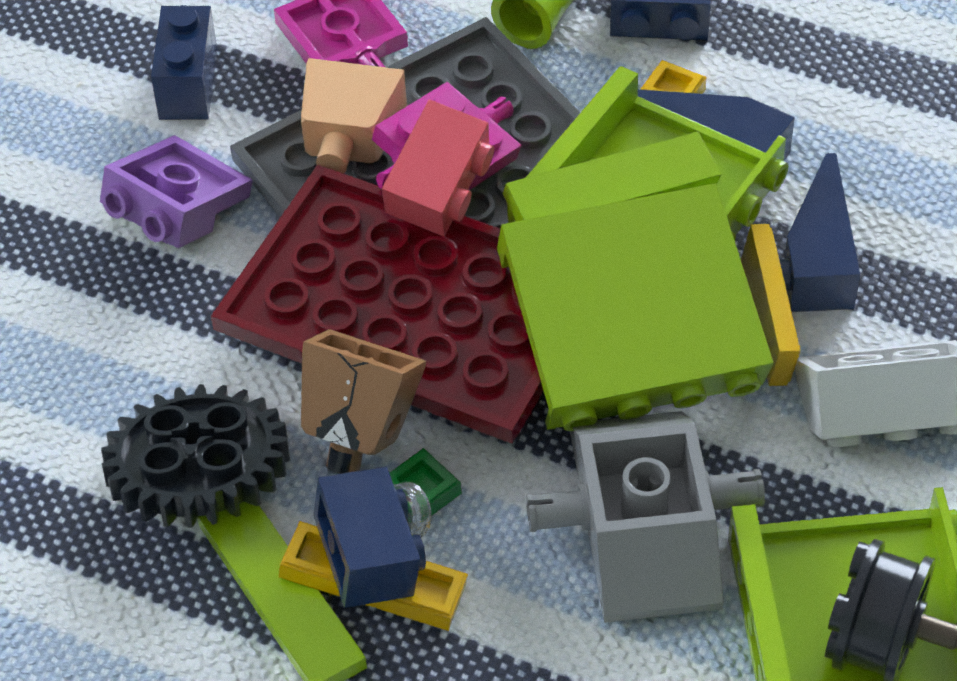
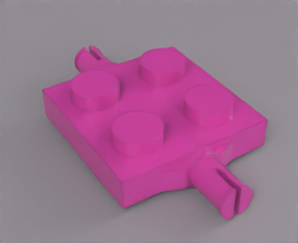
M295 0L274 9L276 25L305 63H307L308 58L385 67L379 58L408 47L407 31L382 0Z
M448 82L377 124L372 136V141L383 149L395 164L429 99L488 122L489 144L494 146L493 158L483 177L476 175L468 190L516 160L522 146L498 125L504 119L511 117L514 112L511 102L507 101L505 103L506 97L501 96L485 108H478ZM393 166L377 174L376 181L381 190Z

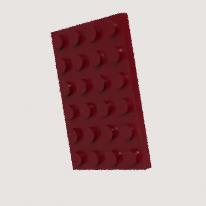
M321 165L315 167L211 315L213 330L301 364L304 341L328 329L425 360V370L411 406L511 444L515 441L544 391L509 267L502 268L498 255L497 245L500 228L464 216L460 222L453 220L443 237L385 213L382 190L378 185Z

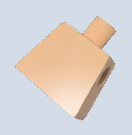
M308 58L301 125L305 152L310 156H317V165L345 173L349 161L374 163L379 160L384 150L372 141V136L377 124L407 106L404 70Z

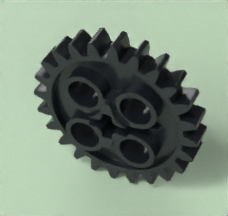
M199 384L194 395H186L184 390L178 387L175 388L174 399L166 400L159 394L153 395L155 406L148 408L139 404L134 405L136 418L119 417L117 421L120 431H108L106 434L108 446L101 447L103 463L101 464L106 487H110L113 501L122 500L124 512L126 513L140 509L143 522H147L157 514H161L164 527H169L177 517H185L187 527L193 528L198 516L205 515L213 525L218 524L219 512L224 510L235 517L241 516L240 503L246 502L250 505L259 506L261 504L259 491L274 493L277 490L275 478L286 476L285 462L290 461L285 422H280L277 408L267 410L266 401L263 397L249 402L248 390L245 389L230 397L228 396L227 385L220 386L214 394H207L204 384Z

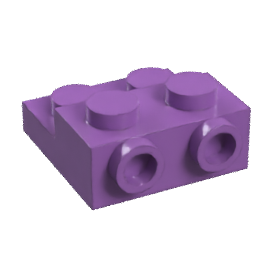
M174 135L104 166L100 202L111 217L116 219L123 217L141 226L144 234L151 241H163L179 249L213 232L216 214L249 198L253 180Z

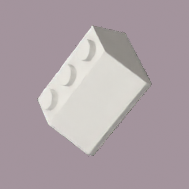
M956 340L798 357L794 371L809 429L822 440L827 439L829 446L845 447L862 443V435L883 433L885 440H909L918 437V429L939 427V433L957 434Z

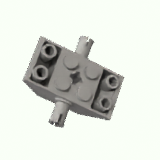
M682 411L649 414L626 420L620 418L597 420L593 425L573 427L570 435L579 480L578 490L540 495L527 494L526 508L528 521H530L529 530L530 532H536L541 529L582 525L583 531L588 530L604 623L723 609L719 544L714 510L753 504L757 507L764 506L765 490L760 469L709 476L707 470H705L695 422Z

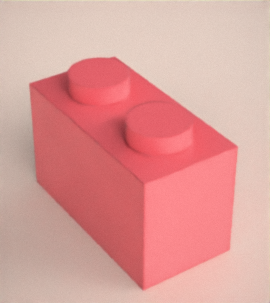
M429 99L382 187L385 213L444 237L452 221L460 222L464 217L472 192L468 189L475 176L483 177L492 161L494 146L489 144L488 122Z

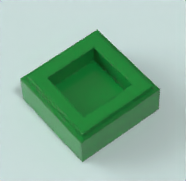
M424 448L389 472L395 489H402L404 491L408 510L412 516L411 520L418 526L462 494L461 482Z

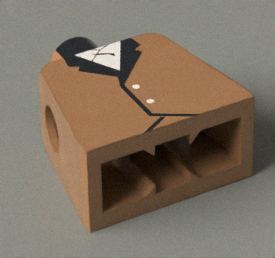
M330 329L304 341L302 349L301 427L306 434L330 442L326 467L330 471L338 474L360 471L363 453L376 455L395 443L425 370V360Z

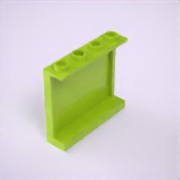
M620 66L526 178L699 132L721 172L717 188L735 241L736 234L743 225L750 227L754 223L760 212L762 200L768 192H777L786 178L789 165L787 162H784L786 138L779 135L766 153L638 97V73ZM507 204L508 223L516 222Z
M716 183L501 224L497 251L502 268L509 267L546 397L549 408L545 420L547 430L564 426L566 431H573L575 426L593 425L597 422V419L619 415V418L623 420L639 418L648 414L654 407L674 404L676 408H688L700 404L706 400L707 396L728 392L730 397L745 396L757 391L764 384L774 362Z
M943 487L934 488L929 509L759 524L755 504L732 506L728 543L756 681H883L882 675L850 664L842 672L833 669L832 659L824 657L832 631L828 629L830 616L839 593L847 594L852 579L848 577V572L859 542L870 545L874 539L884 541L885 552L918 563L925 556L935 558V568L926 598L928 606L925 614L957 625V510H949ZM917 638L913 650L910 649L898 681H957V648L951 650Z

